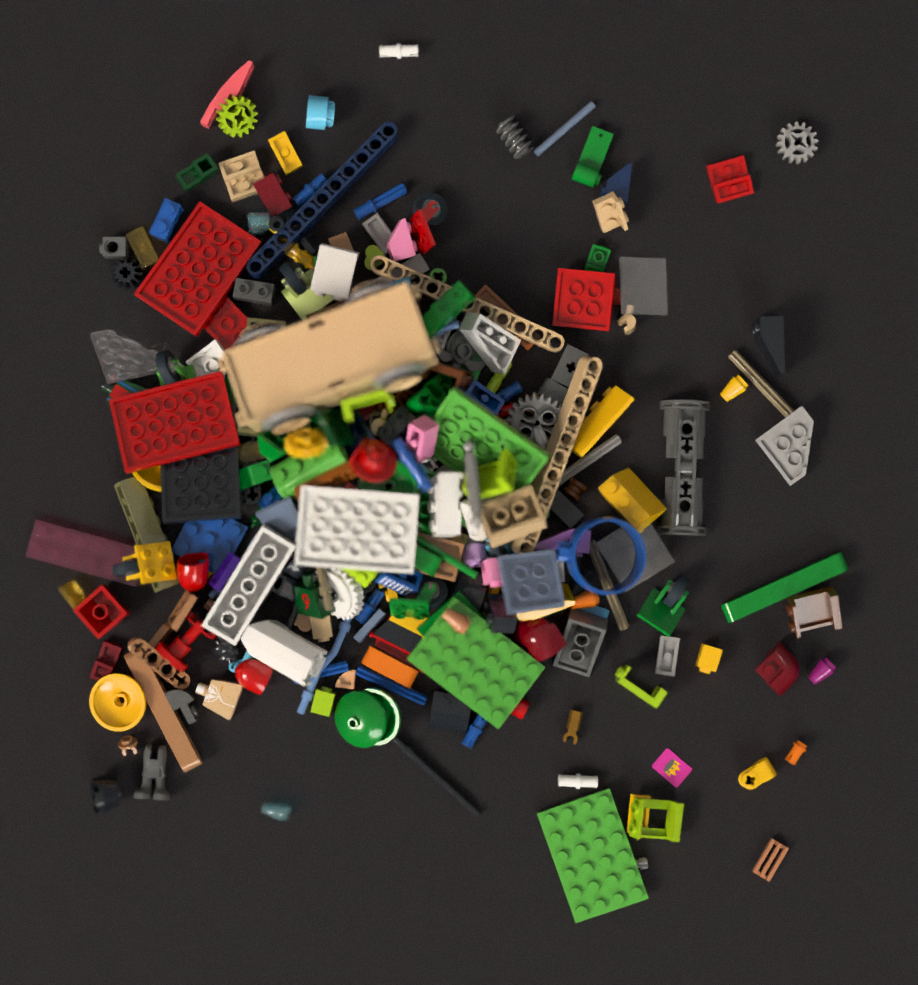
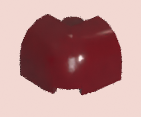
M542 617L535 620H518L513 633L516 645L525 646L526 652L537 661H543L552 657L567 645L555 624L552 623L550 625Z
M778 642L754 670L781 697L797 680L800 668L795 656L781 642Z

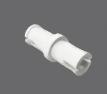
M397 43V45H380V58L397 57V59H401V57H418V44L401 45V43Z
M576 773V775L559 774L558 787H575L576 789H580V787L597 788L598 776H582L580 773Z

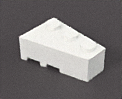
M467 312L459 330L492 372L505 374L521 340L483 315Z

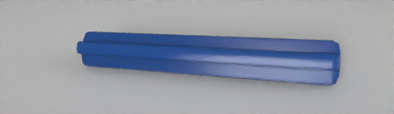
M362 665L357 668L356 675L420 705H424L427 700L426 695L405 687Z

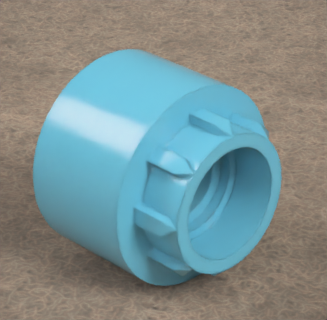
M309 95L306 128L325 130V127H332L335 112L334 101H328V97Z

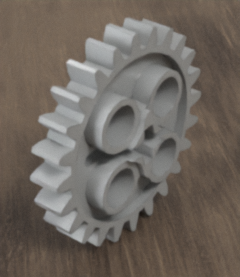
M534 392L533 398L526 394L525 401L519 398V404L513 403L515 410L509 409V414L512 416H507L506 420L511 422L508 425L539 446L532 433L535 422L540 421L539 425L543 430L550 433L548 437L550 439L554 427L548 425L555 426L562 405L557 406L558 399L552 402L551 395L545 399L544 393L537 397ZM527 409H531L535 414L527 416L524 412ZM551 413L554 417L552 419H545L543 415ZM523 428H529L531 430V433L524 434L521 430Z

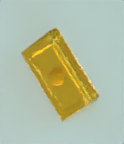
M74 580L58 588V591L73 609L87 598Z

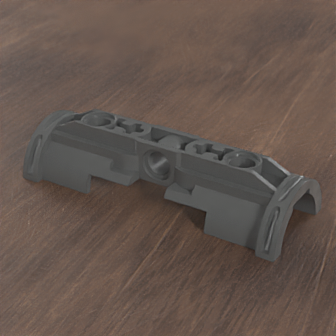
M699 400L660 401V410H664L663 436L666 437V458H675L674 477H665V499H661V503L667 510L661 514V526H657V534L706 536L707 527H703V478H696V459H703L706 411H710V402ZM688 423L692 426L690 434L682 432L683 424ZM681 436L684 438L692 437V440H688V446L692 448L688 451V454L685 453V450L681 449V446L685 445V440H681ZM684 481H687V485L691 486L690 489H687V495H691V499L688 497L680 498V494L684 495V489L680 488ZM683 500L690 503V509L687 512L682 511L679 507Z

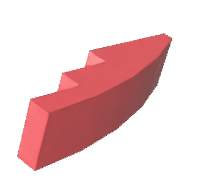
M252 61L246 62L220 88L200 121L203 127L210 129L217 114L216 110L222 109L219 104L226 103L225 98L231 100L232 95H235L238 99V96L242 95L255 67Z

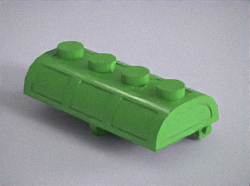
M328 441V448L325 449L324 453L319 452V456L313 455L311 459L305 456L304 459H301V456L294 458V454L271 466L270 473L280 495L283 498L290 496L292 499H295L294 490L298 485L349 461L344 446L330 445Z

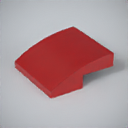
M744 155L706 165L717 204L754 193Z

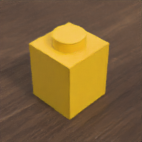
M701 644L695 666L700 667L699 671L710 674L711 671L716 672L723 650Z

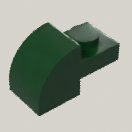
M207 152L191 162L190 166L176 173L175 177L185 192L198 184L201 183L202 185L212 178L218 171V167Z

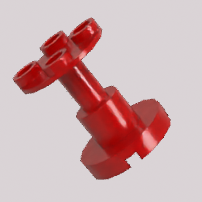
M191 610L186 616L193 624L182 637L177 636L169 646L160 641L155 647L163 659H167L170 662L169 664L180 672H184L189 667L183 658L191 651L190 645L201 633L213 640L217 636L203 627L204 620L202 618L197 620V616Z

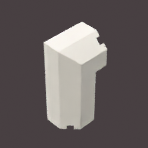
M266 620L250 624L241 638L249 655L303 686L311 685L312 681L310 679L312 677L316 678L319 675L326 661V658L323 656L327 655L326 650L292 632L286 625L277 620Z

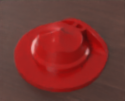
M365 438L354 452L349 464L353 471L361 478L372 482H381L389 479L394 474L397 468V458L393 450L385 443Z

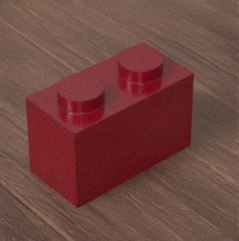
M271 171L252 182L270 215H278L292 207L290 202L293 200L288 191L284 192L280 185L283 182L278 174L274 175Z

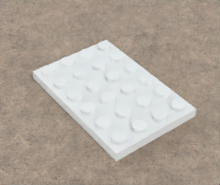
M301 486L295 565L413 574L419 495Z

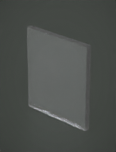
M619 257L621 314L667 315L666 259Z

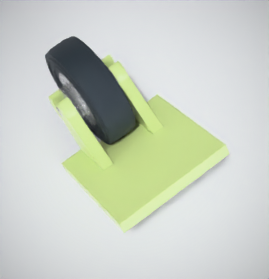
M288 262L280 267V271L285 277L281 282L286 287L281 292L302 321L307 320L305 315L324 308L334 300L332 295L319 296L310 290L314 274L312 269L306 273L300 267L294 270Z

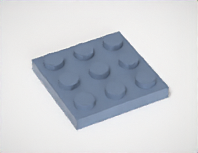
M554 549L497 557L507 615L563 608L565 606Z

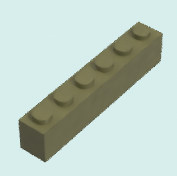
M135 477L119 481L115 484V490L136 545L168 541L165 533L161 530V521L159 516L155 514L153 509L154 503L152 498L148 496L147 487L137 481ZM177 575L175 580L153 582L151 584L156 593L175 586L180 582Z

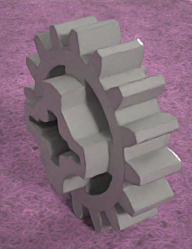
M796 121L793 127L789 123L786 126L787 130L785 128L781 129L780 132L783 135L779 134L777 136V139L780 141L776 143V146L781 147L778 154H784L783 160L788 157L790 164L793 160H796V164H799L801 159L805 163L808 157H813L812 151L817 150V147L814 145L819 141L813 138L817 133L810 132L811 126L805 128L804 122L799 126ZM799 140V145L795 146V141ZM785 141L788 142V149L785 146ZM799 152L801 155H795L792 153Z

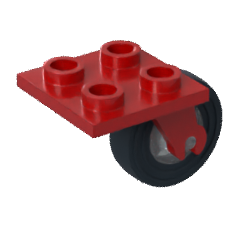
M432 192L424 193L416 199L413 205V216L407 221L410 222L412 233L410 234L413 235L417 251L420 252L421 256H424L436 245L429 227L440 225L447 216L446 202L440 195Z

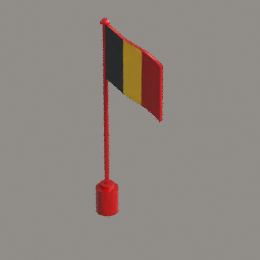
M413 594L406 599H414ZM437 609L430 610L429 616L432 615ZM391 616L375 632L370 631L369 637H374L409 655L423 637L417 630V627L427 618L416 620L413 617L398 619ZM521 699L511 712V715L522 720L530 702Z

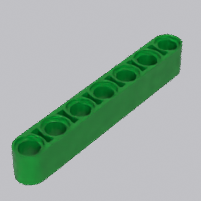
M840 551L722 604L721 608L728 623H731L849 570Z

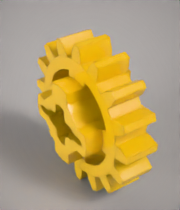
M301 427L300 431L294 429V433H288V437H285V450L288 451L289 455L294 454V458L301 456V459H304L306 456V458L309 457L311 459L313 455L319 456V452L324 453L325 449L328 448V439L323 431L319 432V428L312 430L311 427L308 429Z

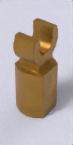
M570 709L566 725L568 731L563 735V742H566L568 736H573V744L577 743L576 731H579L583 712Z

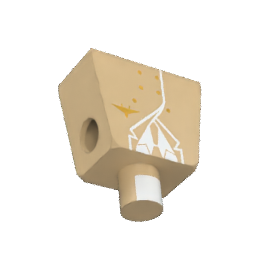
M214 678L211 680L210 686L199 682L195 693L205 696L203 706L231 720L243 686L237 682Z

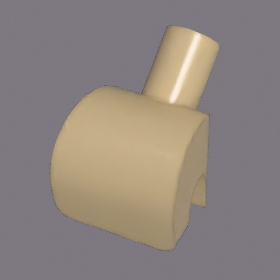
M626 305L625 315L617 321L619 326L627 324L624 328L626 335L632 333L636 327V319L632 315L634 309L632 305Z
M383 409L379 418H375L370 424V429L375 436H377L375 433L378 431V427L383 426L387 420L389 413H387L386 409Z

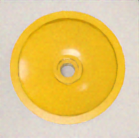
M114 673L101 678L93 686L89 705L93 717L101 726L112 731H125L134 727L142 719L146 709V697L142 687L135 679L125 674ZM120 697L124 698V703L120 701Z

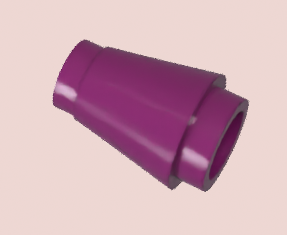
M825 657L823 660L820 659L808 678L817 685L835 673L834 670L837 667Z

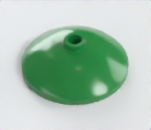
M397 460L396 471L389 479L381 482H372L360 477L358 489L416 495L417 482L405 464ZM386 483L392 484L391 490L386 489Z
M378 688L364 689L362 691L375 696L385 709L387 729L383 738L375 745L386 744L394 739L399 732L401 726L399 707L387 692Z
M352 691L344 695L337 703L335 724L340 735L349 744L359 748H368L377 744L385 735L387 716L383 705L375 696L365 691Z

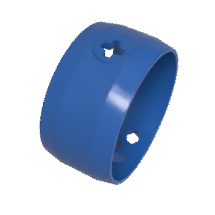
M596 517L579 525L570 536L568 542L558 541L556 560L566 562L568 571L574 581L585 590L601 595H614L624 592L638 581L646 564V548L638 531L626 521L614 517ZM610 521L621 526L629 534L635 549V561L630 574L622 583L610 589L598 590L590 586L580 575L575 559L576 548L581 536L591 526L600 522Z

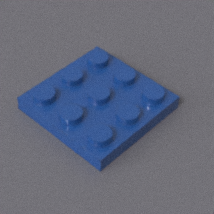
M234 519L186 522L171 550L172 553L180 557L189 553L208 552V571L215 574L229 551L234 554L236 553L249 527ZM198 560V564L202 563L204 560Z

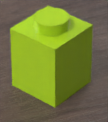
M321 686V689H316L310 712L327 717L331 715L336 693L332 692V688Z

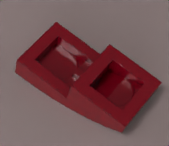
M105 639L98 659L94 663L90 678L99 681L101 678L113 674L123 646Z

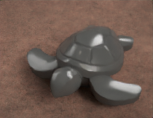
M459 328L449 338L446 351L439 346L441 352L435 353L441 362H449L451 366L457 368L463 366L470 372L479 371L485 366L484 361L475 362L471 360L475 349Z

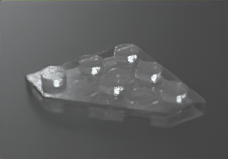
M110 329L91 333L90 338L107 384L157 374L158 370L155 369L156 354L158 352L152 349L149 351L127 337L124 339L116 335V332Z

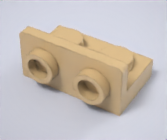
M610 192L592 201L603 233L622 226L624 231L628 230L627 222H629L626 212L622 210L625 206L621 197L617 198L614 192Z

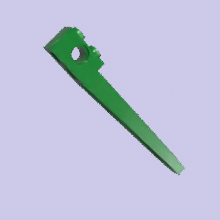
M458 281L430 306L431 309L422 316L430 339L476 299V296L463 282Z

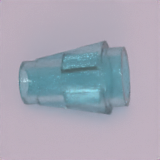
M264 802L261 813L281 822L284 820L288 821L291 814V806L287 805V803Z

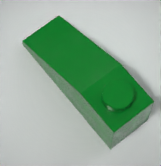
M265 460L241 469L240 491L272 481L270 473L271 462Z

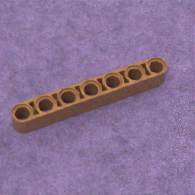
M141 646L136 648L144 653V649ZM131 652L125 654L124 658L135 680L142 687L146 701L182 770L186 773L203 764L177 710H172L165 696L167 691L158 674ZM148 656V657H147V661H148L149 663H152L151 660H150V658H149V656Z

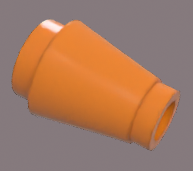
M586 590L574 596L575 605L571 606V608H593L599 604V596Z

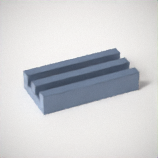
M378 609L353 638L361 643L387 614L383 610Z

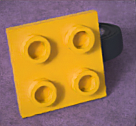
M170 541L135 545V554L123 557V563L112 566L114 577L126 576V581L140 578L141 584L177 579Z

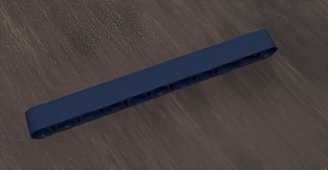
M383 123L284 224L283 228L277 231L248 261L247 270L252 278H263L397 141L398 131L394 123ZM387 130L394 132L391 136L384 134ZM376 143L381 145L379 149L371 148ZM361 157L368 159L365 163L358 162ZM349 170L355 172L352 176L345 175ZM334 184H340L341 188L338 190H333L332 186ZM322 197H326L328 199V201L324 204L318 202L319 199ZM308 211L315 212L312 217L305 216ZM296 224L301 225L300 230H298V231H293V230H292V227H293L294 225H296ZM287 238L288 242L286 244H279L280 239ZM270 251L275 253L272 258L265 257L266 253ZM255 265L261 266L258 272H253L252 268Z

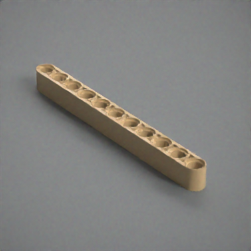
M375 256L371 260L373 272L392 282L405 277H409V279L414 276L419 277L420 283L417 287L420 294L435 301L451 288V286L384 256ZM383 261L385 267L382 270L375 269L376 262ZM401 269L403 271L401 277H393V270ZM430 284H435L438 287L435 293L427 291V287ZM479 298L473 301V306L470 309L462 311L465 314L467 312L479 313L481 308L487 307L491 312L486 318L512 335L554 353L561 351L564 346V338L560 334ZM500 315H505L508 318V322L503 325L499 324L497 318ZM523 323L526 329L523 332H517L515 325ZM534 331H541L543 338L535 340L532 336ZM551 339H559L561 345L558 348H553L550 345Z
M583 356L580 358L545 450L550 454V457L537 473L532 485L545 520L602 370V362L596 357ZM576 398H578L577 405H575ZM558 452V457L555 460V454ZM541 530L511 541L510 547L512 552L516 554L534 552Z

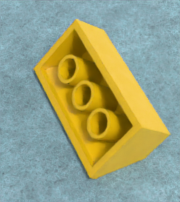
M609 386L602 394L605 398L600 403L596 401L591 406L590 410L592 412L588 417L584 415L571 450L580 459L634 401L632 396L619 387L615 386L612 389Z

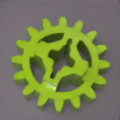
M232 95L231 100L225 98L226 103L219 104L222 109L216 110L220 114L216 120L221 122L218 127L223 129L225 134L230 133L232 137H235L236 134L242 137V132L248 135V129H254L252 123L258 121L254 118L258 114V112L253 110L256 106L250 103L251 100L248 98L244 99L242 95H239L238 99L235 95Z

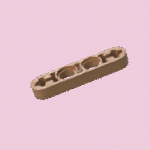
M134 637L129 641V651L165 680L180 690L186 689L189 686L190 677L188 674L176 671L177 669L171 666V671L168 674L162 673V667L170 662L167 659H163L156 649L140 637ZM134 644H140L146 651L142 653L138 649L135 650ZM156 653V661L149 663L147 661L148 655ZM177 674L180 678L183 677L184 683H180L173 676Z

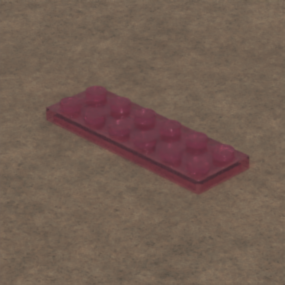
M41 520L35 521L26 557L138 587L139 579L126 581V576L114 577L112 566L123 563V557L135 554L134 546Z

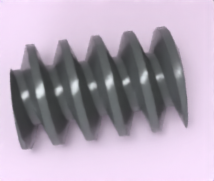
M512 115L497 126L496 133L502 134L501 140H507L505 146H511L509 152H516L513 158L519 159L535 147H529L532 143L531 140L525 142L528 135H521L523 128H516L519 122L512 123L515 117Z

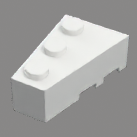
M442 472L429 479L434 487L427 491L429 494L427 508L430 513L429 531L431 532V537H455L460 534L462 509H458L459 497L463 496V491H459L460 479H464V473Z

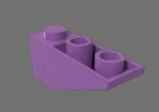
M566 529L537 541L534 552L554 549L556 554L558 541L568 542L575 529ZM591 530L585 531L577 544L575 556L583 557V553L589 554Z

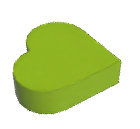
M370 245L366 248L365 267L373 271L371 260L379 255L386 257L377 246ZM376 262L375 269L379 268L384 262Z

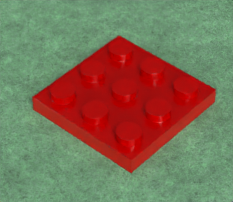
M558 268L552 326L610 331L616 273Z

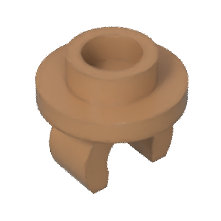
M127 735L121 738L118 746L122 749L124 756H127L128 749H132L133 753L136 754L138 741L136 737Z

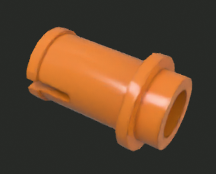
M799 740L796 743L793 742L794 746L785 757V760L794 766L803 752L807 751V745Z

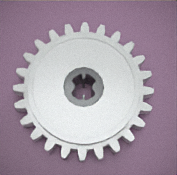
M324 567L327 582L332 591L330 595L336 610L331 615L337 616V619L342 617L343 620H349L360 614L359 612L362 611L361 606L364 605L362 602L364 596L361 584L354 580V576H349V572H344L341 568ZM316 570V575L314 577L315 580L319 581L318 573Z

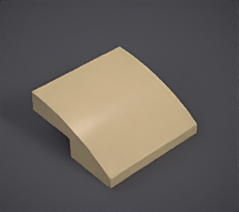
M255 151L218 163L232 202L258 194L252 182L261 178L263 173Z

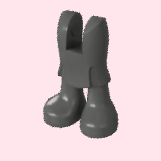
M146 745L143 755V772L141 774L143 776L140 789L134 792V798L152 799V778H156L153 799L170 800V793L166 790L165 777H167L165 772L167 760L166 746H159L158 760L152 759L153 745Z

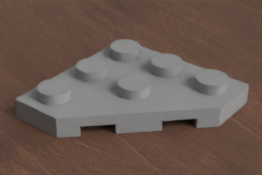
M803 405L755 440L790 486L805 476L807 471L814 420Z

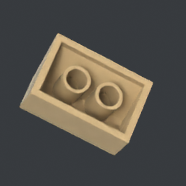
M531 485L481 503L482 511L480 516L483 519L482 524L491 548L547 528L545 517Z

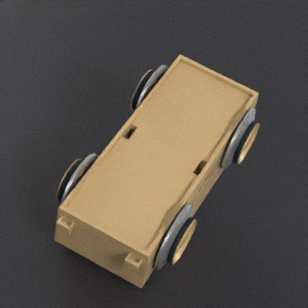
M385 280L368 282L352 290L350 293L351 297L344 303V306L287 328L277 326V323L267 322L252 326L240 334V339L234 344V348L221 352L223 358L217 360L220 370L222 372L228 371L241 413L236 414L239 425L241 427L247 425L256 433L262 430H272L273 434H283L310 422L309 417L314 415L317 408L331 409L341 405L340 401L381 389L387 393L395 392L418 383L421 380V374L427 368L439 364L435 353H440L441 350L437 340L431 341L416 301V298H421L417 285L409 286L407 282L400 285L388 284Z

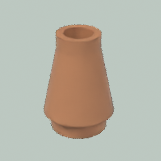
M447 608L442 616L457 633L464 634L472 622L468 619V616L453 611L450 608Z

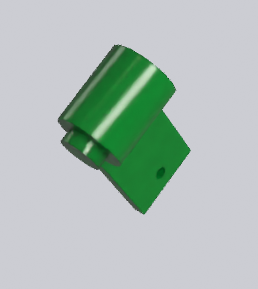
M592 126L572 180L592 188L594 184H599L602 176L599 174L614 134Z

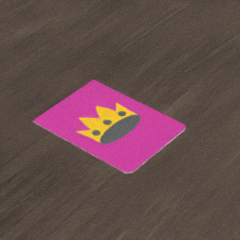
M668 748L652 765L653 769L676 788L693 770Z

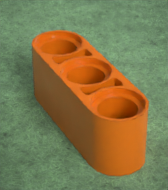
M369 646L361 661L365 666L408 688H411L419 672L373 646Z

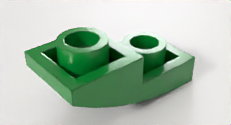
M593 243L584 271L604 272L611 249Z

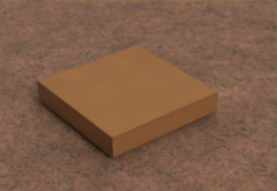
M185 590L167 619L172 629L176 631L179 629L197 600L194 592Z

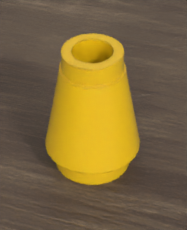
M739 375L733 376L720 395L728 402L746 391L749 385Z

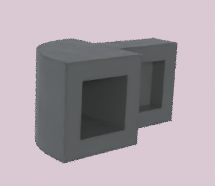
M174 689L165 693L172 710L181 708L188 724L198 720V710L195 705L191 706L190 704L196 697L190 691Z

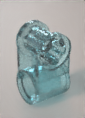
M269 212L248 213V233L252 236L265 234L269 229Z

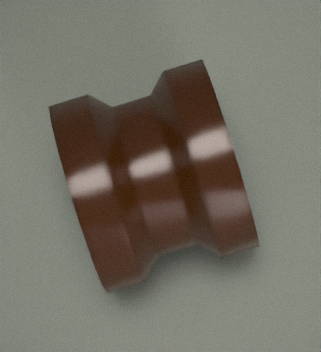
M571 477L569 485L565 486L563 491L574 499L579 500L580 494L586 491L587 488Z

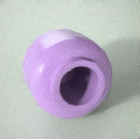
M475 539L467 540L462 555L464 564L469 565L471 568L481 567V562L488 559L486 544Z

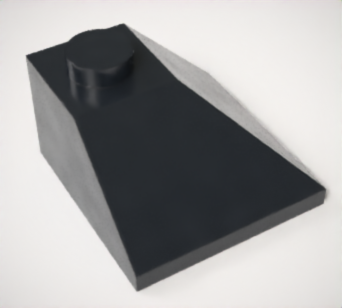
M460 571L455 582L447 580L448 596L445 603L460 590L480 610L487 585H483L482 573H478L474 579Z

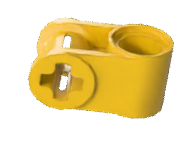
M764 757L739 774L738 781L741 786L747 789H755L762 783L775 777L777 772L769 759ZM747 776L752 777L750 784L746 783Z

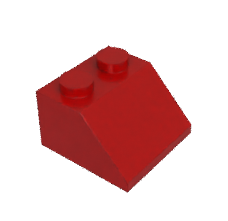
M106 584L98 587L73 610L97 639L103 637L131 614Z

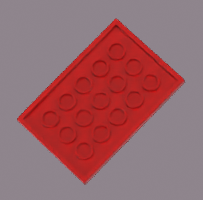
M199 202L134 295L197 337L235 284L236 278L240 277L247 267L248 261L257 253L263 243L202 202Z
M222 371L109 399L126 474L240 445Z

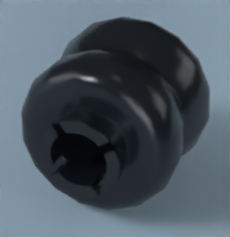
M221 637L213 642L215 645L211 650L217 656L219 663L223 664L226 662L229 665L238 659L236 655L240 651L236 645Z

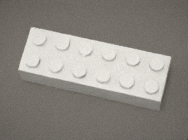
M263 524L202 626L231 644L236 645L295 549L296 543Z

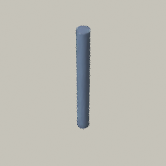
M590 101L537 147L534 153L539 157L596 107L594 103Z

